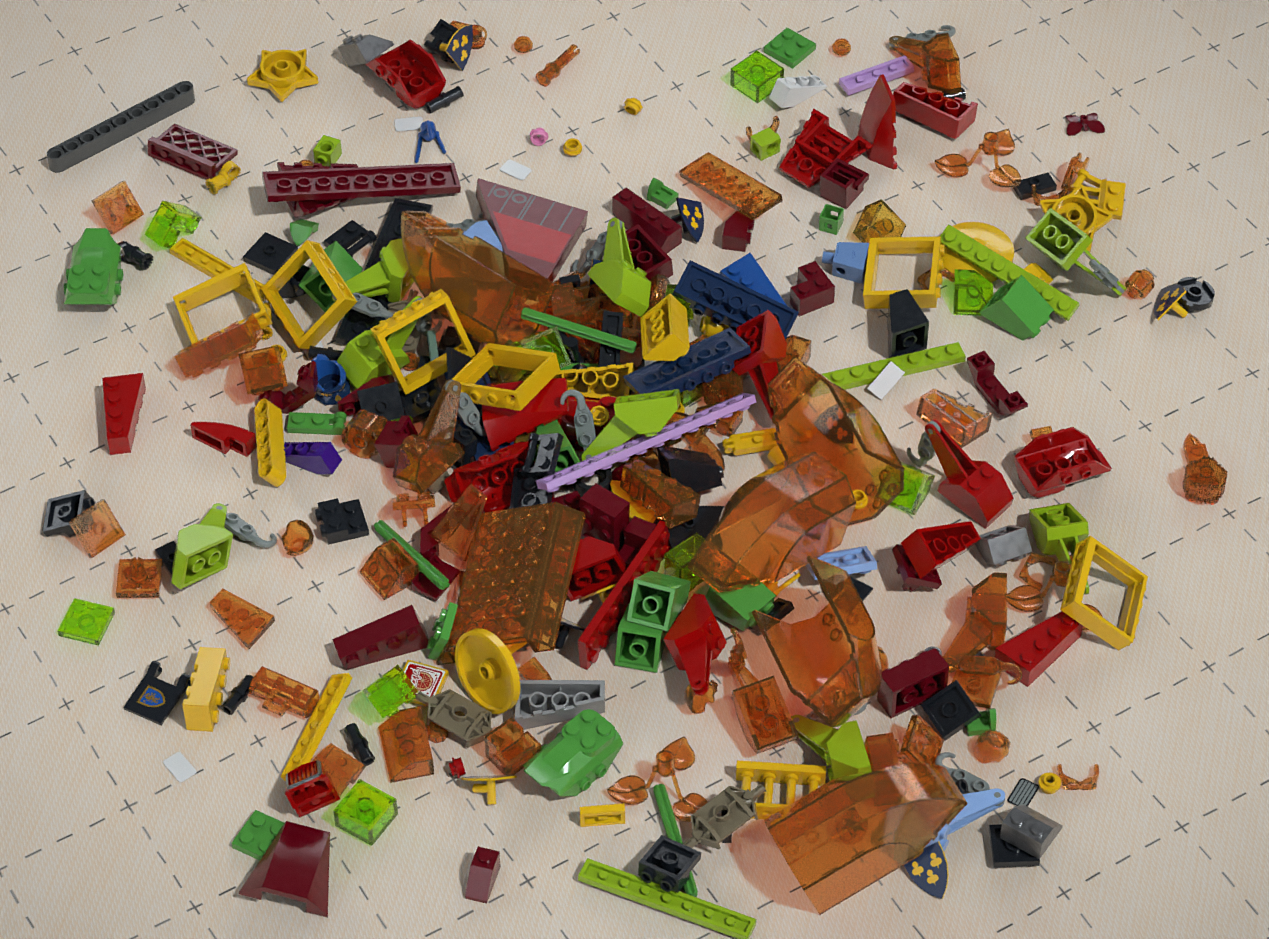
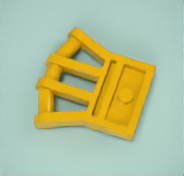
M1080 169L1075 182L1070 185V191H1074L1084 181L1098 187L1084 186L1088 195L1098 196V200L1090 199L1095 206L1113 214V219L1121 220L1126 183L1107 181V179L1100 180L1090 175L1088 171Z

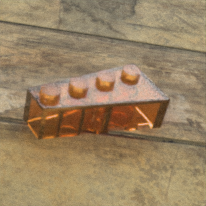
M251 313L246 316L247 318L241 324L238 321L230 324V326L224 329L225 332L223 333L217 331L206 338L207 341L201 339L178 351L174 357L185 378L191 375L193 378L204 372L203 369L208 367L214 369L222 364L221 361L225 359L230 361L238 357L239 352L245 350L247 353L255 349L264 332L254 314Z
M637 459L624 465L620 487L635 500H641L642 506L645 509H652L655 512L654 516L658 520H665V526L669 529L697 517L701 495L693 491L692 488L682 485L676 479L666 476L660 470L650 467L642 460Z

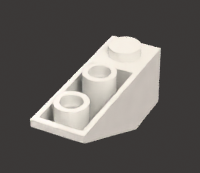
M816 75L778 78L769 98L781 108L794 107L826 89L827 85Z

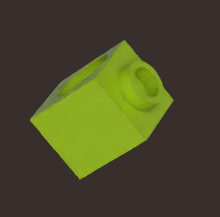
M770 127L751 136L750 150L762 161L780 152L781 138Z
M323 135L313 149L314 163H321L322 166H331V163H336L342 154L341 140Z

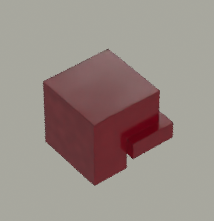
M836 158L820 176V197L847 209L864 190V184L869 180V174Z
M403 415L399 421H387L374 443L386 468L414 469L421 458L419 453L424 446L410 417Z

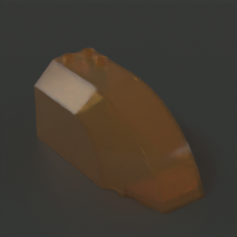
M402 211L401 236L406 262L412 278L424 298L431 292L434 293L442 289L449 296L464 330L473 335L472 338L486 344L493 343L522 347L537 332L540 325L522 319L521 312L523 308L527 307L545 313L557 284L481 238L474 236L472 239L463 234L464 230L452 228L447 225L448 222L426 211ZM444 304L435 309L444 318L452 322Z
M794 356L767 384L770 407L774 411L772 423L776 425L775 440L812 509L847 526L875 519L904 490V467L881 426L870 411L849 392ZM853 490L865 492L868 497L866 507L862 509L849 507L847 497Z
M810 452L792 456L751 478L727 502L691 560L688 569L721 593L742 589L744 585L748 584L758 586L763 581H769V583L777 582L819 558L821 555L840 546L856 506V500L847 475L825 460L820 454Z
M809 555L807 560L829 603L815 617L793 624L757 610H753L752 614L790 692L798 696L818 717L833 728L846 723L879 691L882 683V668L874 623L847 571Z
M910 763L834 779L768 817L764 822L802 889L821 915L919 857L924 851L923 848L931 840L934 841L938 836V832L945 824L948 825L968 803L945 767L929 763Z

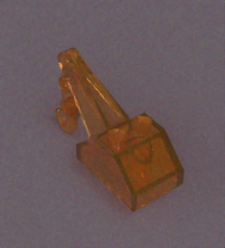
M994 572L972 588L971 597H967L965 623L943 656L949 665V673L954 672L956 669H960L966 674L995 675L1003 671H1012L1016 674V677L1013 680L1007 681L1008 685L1017 684L1022 679V670L1016 664L1003 662L995 657L975 656L985 647L989 650H995L996 647L1005 642L1007 626V573Z
M732 628L730 632L733 634L736 645L730 650L731 657L728 658V667L738 687L732 690V698L746 741L754 752L758 754L797 740L798 732L774 675L759 681L745 667L744 659H747V654L738 631ZM740 676L742 677V679H743V681L745 682L746 686H744V684H743V682H742Z

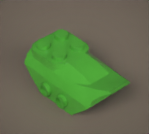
M86 228L81 238L73 246L70 269L66 270L68 282L64 283V304L112 305L117 303V297L121 295L120 281H123L124 276L123 269H121V246L113 240L108 229Z
M591 709L583 710L563 726L562 731L557 734L553 741L543 745L537 754L523 764L525 767L523 771L541 786L549 787L559 796H577L582 791H586L597 778H601L606 774L623 746V741L615 727L598 712Z

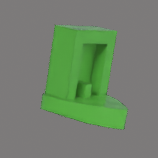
M653 178L648 188L647 200L667 210L676 201V198L679 197V193L665 186L662 181Z
M304 219L291 222L290 232L297 246L303 244L312 233L318 231L319 223Z
M995 708L981 711L980 714L982 716L966 726L968 737L995 734Z

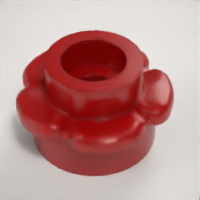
M453 757L452 762L448 763L452 776L457 775V778L460 779V776L466 774L461 757L457 759Z

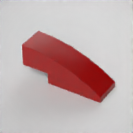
M192 422L190 424L192 438L224 454H227L231 449L248 457L257 447L255 433L244 428L217 422Z

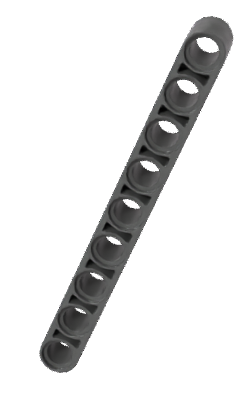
M189 81L179 82L52 147L47 151L49 169L55 173L63 172L191 106L195 102L193 84Z

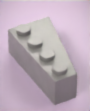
M520 680V695L515 705L516 731L571 720L581 711L587 709L594 710L599 714L605 713V680Z

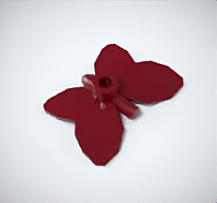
M1097 113L1081 115L1080 117L1066 115V119L1070 122L1067 126V135L1075 136L1081 132L1082 127L1084 131H1088L1089 128L1095 133L1105 132L1104 125L1097 120Z

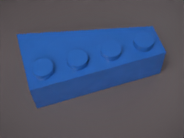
M751 252L720 271L721 275L786 305Z

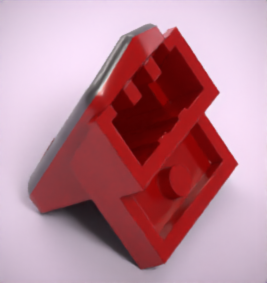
M319 760L300 765L286 774L287 788H285V795L292 808L296 810L299 818L340 800L335 785Z

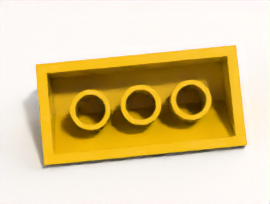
M670 293L640 317L642 357L644 360L675 361L679 357L685 356L690 349L687 308Z

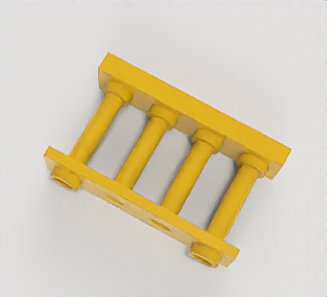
M737 760L736 781H742L743 790L751 791V782H765L764 788L766 792H764L763 803L755 802L758 819L807 822L810 824L823 823L824 807L817 806L818 786H825L826 766ZM774 783L787 784L786 804L772 803ZM796 784L809 785L808 806L795 805Z

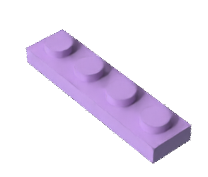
M904 55L839 78V85L847 95H851L874 87L877 79L882 74H884L888 82L913 73L914 66Z

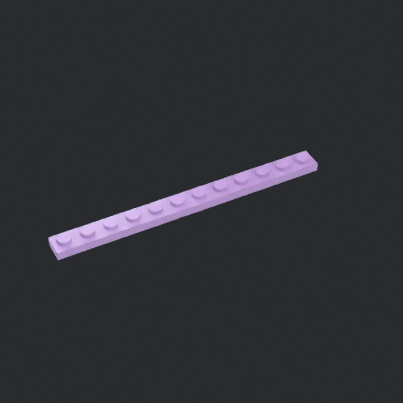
M742 393L664 426L655 436H640L555 472L554 475H548L536 480L537 487L547 492L557 491L559 486L573 484L580 477L592 476L596 470L611 468L615 462L629 460V456L644 454L648 448L660 447L669 439L676 440L681 438L683 433L695 432L702 425L716 423V419L728 418L735 411L747 410L750 408L749 405L756 403L755 395Z

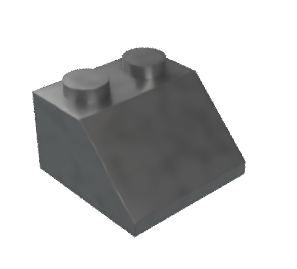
M358 34L355 37L351 35L343 39V44L338 46V49L349 67L367 64L392 47L394 43L374 35L362 36V34Z
M1008 525L979 535L981 539L975 544L985 562L993 564L995 567L1007 564L1006 560L1012 558L1014 560L1023 559L1027 553L1032 552L1026 527Z
M1023 804L1013 807L1004 819L1000 838L1040 859L1061 831L1063 825Z

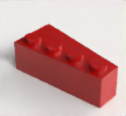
M906 82L899 85L893 92L896 112L937 130L948 137L957 139L975 121L978 107L976 102L968 104L962 102V98L944 97V93L938 91L930 93L927 92V88Z
M143 373L102 378L107 441L110 455L131 453L136 433L135 428L136 424H138L139 412L143 404L142 399L146 391Z
M972 521L916 529L901 544L919 578L922 579L965 553L981 538Z
M1061 611L996 647L994 664L1028 687L1082 636L1083 625Z

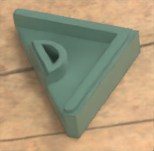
M429 330L427 332L430 361L438 358L435 330Z

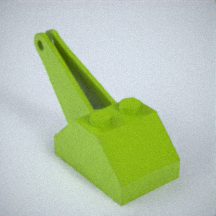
M1070 503L1029 509V520L1037 548L1045 555L1056 554L1064 571L1069 576L1072 561L1068 552H1071L1073 559L1076 544L1088 537V521ZM1088 581L1084 591L1085 595L1089 594Z

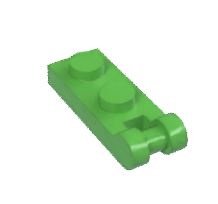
M290 412L287 431L288 433L342 435L345 431L344 423L346 422L347 415L344 412H336L335 414Z

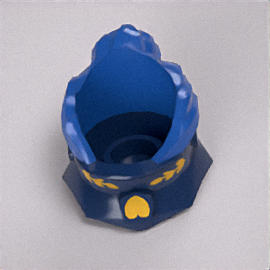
M317 354L312 360L316 362L318 385L314 399L324 405H337L339 400L350 394V382L346 379V372L341 364L336 360H329L326 355Z

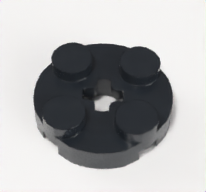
M1195 277L1180 279L1177 284L1185 288L1186 293L1177 302L1187 312L1210 308L1215 291L1208 282L1203 280V283L1196 281L1197 278Z

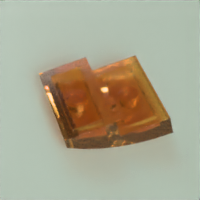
M332 743L326 746L313 759V761H321L339 796L342 795L349 783H355L366 767Z

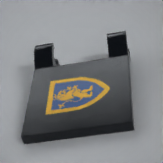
M152 661L146 675L123 708L162 726L182 694L190 686L191 680H189L190 675L185 673L180 676L176 686L160 680L157 677L162 673L161 664L157 661Z

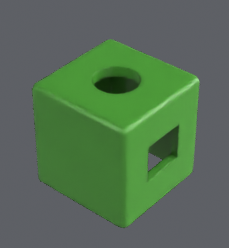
M825 204L819 216V230L837 235L843 224L844 209ZM831 211L837 212L838 216L831 215Z

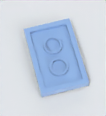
M867 546L804 556L805 565L814 580L826 581L830 577L836 576L848 577L853 573L866 574L871 572V570L877 569V561Z

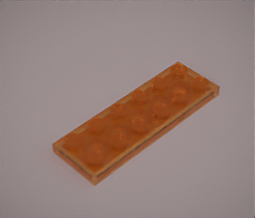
M709 152L679 170L681 178L752 220L783 201L782 194Z

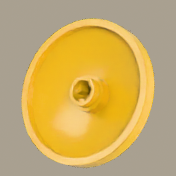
M964 222L952 226L1013 263L1014 246L1010 238L1002 230L981 222ZM945 247V256H942V259H944L943 272L947 276L968 284H985L998 280Z
M476 628L461 635L455 648V664L459 679L469 697L479 706L492 712V714H501L513 708L520 695V677L516 663L508 648L495 634L482 628Z

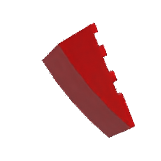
M882 74L877 79L866 102L858 135L873 144V147L866 151L870 161L894 170L897 169V162L893 157L897 155L896 146L893 147L894 138H896V130L893 123H896V103L886 78Z
M813 109L810 119L805 122L801 134L795 139L794 146L788 151L779 170L810 188L820 181L822 173L836 158L848 163L872 148L873 144L860 136L851 140L830 127L829 117Z
M552 378L521 411L482 405V421L492 451L499 449V445L506 441L508 443L515 441L516 436L524 432L528 434L534 431L535 427L542 423L546 425L568 414V397L565 399L564 405L560 404L562 394L568 390L567 379ZM524 381L489 383L485 386L515 391Z

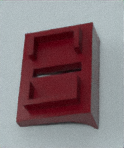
M436 553L429 559V562L449 579V584L460 573V569L445 563ZM421 571L411 581L412 590L435 601L447 589V587L444 590L439 589Z

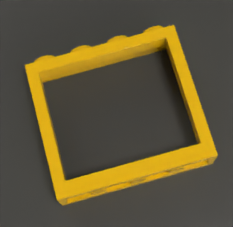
M941 236L870 238L863 290L865 309H888L889 295L902 291H875L879 254L933 253L929 290L908 291L920 308H937V299L941 298V288H939V285H942L943 282L942 273H940V271L944 270V259H942V256H945V244L941 243Z
M306 240L261 288L265 294V299L273 306L274 313L283 322L284 329L290 333L294 339V344L300 349L309 350L310 345L315 347L358 302L320 243ZM310 258L337 301L304 333L278 291Z
M245 263L173 296L192 346L199 358L273 324L254 279ZM248 283L260 312L199 340L187 311Z
M442 289L434 293L431 292L422 300L414 301L408 308L395 312L392 317L379 321L378 325L370 329L395 381H397L398 387L405 395L447 372V355L445 353L410 374L403 376L385 337L444 304L462 342L461 345L454 349L471 358L476 355L449 296Z
M488 343L451 380L457 381L460 385V392L467 393L475 404L521 411L560 371L556 353ZM493 365L534 371L515 391L475 384Z
M1090 535L1076 544L1060 610L1119 651L1126 646H1130L1135 639L1148 576ZM1092 561L1128 586L1118 628L1082 603Z

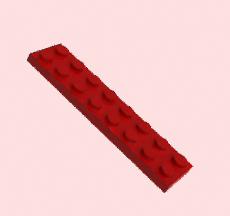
M659 521L578 639L581 668L588 670L592 663H596L602 648L607 647L610 636L617 632L627 606L630 604L634 579L649 571L657 572L661 561L668 557L671 549L669 546L670 533L668 532V523Z

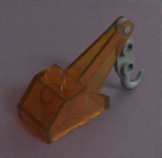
M941 26V29L949 30L936 33L935 30H927L925 33H909L906 37L892 36L889 38L891 50L902 56L905 55L909 61L923 69L921 70V79L926 82L928 88L950 94L962 92L960 60L950 39L956 32L953 26Z
M449 379L444 383L441 393L419 435L411 434L397 447L393 478L398 486L422 494L465 454L460 444L453 442L457 413L463 423L472 428L479 436H487L480 423L479 411L469 395L461 392L460 382Z

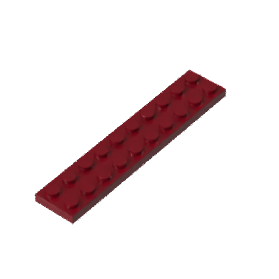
M454 163L262 172L267 202L460 193L461 191Z

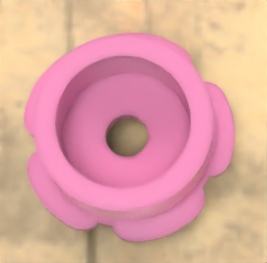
M538 127L530 132V140L536 146L543 145L548 139V133L543 128Z

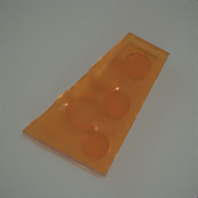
M223 588L210 601V608L248 650L275 622L274 615Z

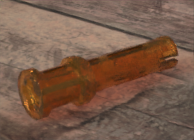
M574 44L570 45L554 62L547 63L545 69L536 74L537 82L542 86H548L553 78H557L560 75V70L580 53V49L574 52L577 46Z

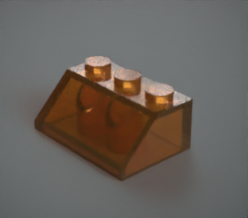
M421 706L398 710L378 727L390 783L434 775L433 757Z

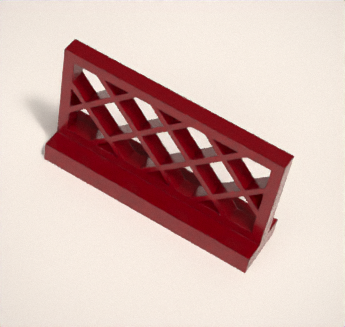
M175 123L159 137L155 138L152 136L148 139V156L205 180L214 178L216 172L226 162L238 155L237 149ZM175 131L181 133L178 135H172ZM187 139H196V140H198V141H189V142H188ZM177 140H184V142L174 143ZM209 145L212 146V148H204V147H203V146H209ZM199 146H200V149H191V150H190V147H199ZM227 152L229 154L220 155L219 153ZM216 153L214 156H206V154Z

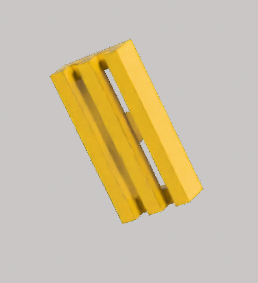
M624 803L579 807L580 827L625 824Z

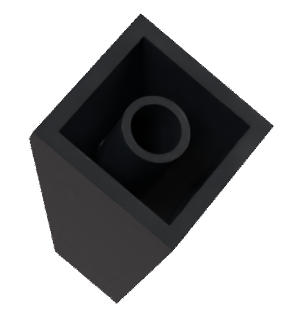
M908 289L890 294L887 319L889 358L927 349L929 320Z
M668 446L657 447L663 485L671 494L680 497L722 486L721 478H724L723 469L707 453Z

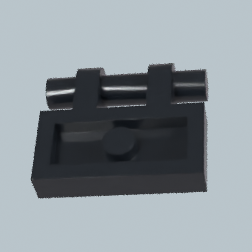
M440 19L430 33L434 40L432 42L427 40L424 46L432 54H438L442 60L454 63L445 51L440 50V44H448L458 29Z

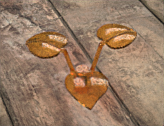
M1009 129L996 133H985L983 144H979L977 151L969 162L960 154H948L935 160L936 167L945 175L963 177L968 174L969 170L967 167L972 165L980 151L983 150L986 155L994 154L996 169H992L989 172V179L994 185L1016 187L1021 183V176L1016 168L1009 164L1002 165L1001 167L998 165V155H1009L1015 149V143Z
M1066 561L1055 563L1052 570L1053 575L1050 576L1043 593L1040 594V590L1035 586L1022 585L1006 594V601L1020 611L1033 612L1039 610L1044 606L1042 598L1046 596L1053 582L1059 587L1066 586L1071 564ZM1084 604L1091 610L1099 614L1101 617H1103L1097 608L1089 604Z
M685 736L670 743L656 754V766L652 767V773L647 784H645L642 778L630 775L619 779L611 787L607 788L608 794L622 804H640L648 798L646 789L650 788L655 774L658 772L662 777H672L677 796L680 800L673 806V813L677 819L691 822L690 816L708 803L699 794L690 793L685 798L681 794L674 769L685 770L695 762L694 751Z

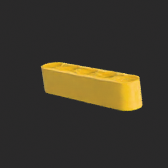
M261 399L256 404L254 410L258 474L274 487H278L286 479L282 410L267 399Z

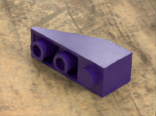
M331 442L284 443L286 463L315 474H333L342 461Z

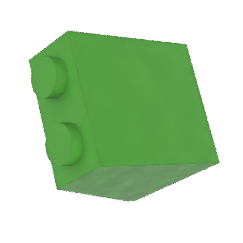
M337 241L324 249L344 282L362 272L363 268ZM313 263L299 283V286L326 312L335 301L332 299V291Z
M1021 275L1000 287L979 313L1023 341L1029 337L1034 338L1040 333L1041 330L1039 328L1050 320L1049 315L1054 309Z
M557 420L546 425L542 423L537 426L536 434L538 435L559 433L564 436L555 472L580 462ZM540 444L537 446L534 461H536Z
M737 562L709 587L706 599L714 616L744 631L749 626H755L763 613L768 614L773 609L776 595Z
M649 571L635 578L627 621L669 631L687 603L691 581L654 571Z
M628 604L618 626L615 665L657 673L665 646L663 639L668 631L627 621L630 605Z

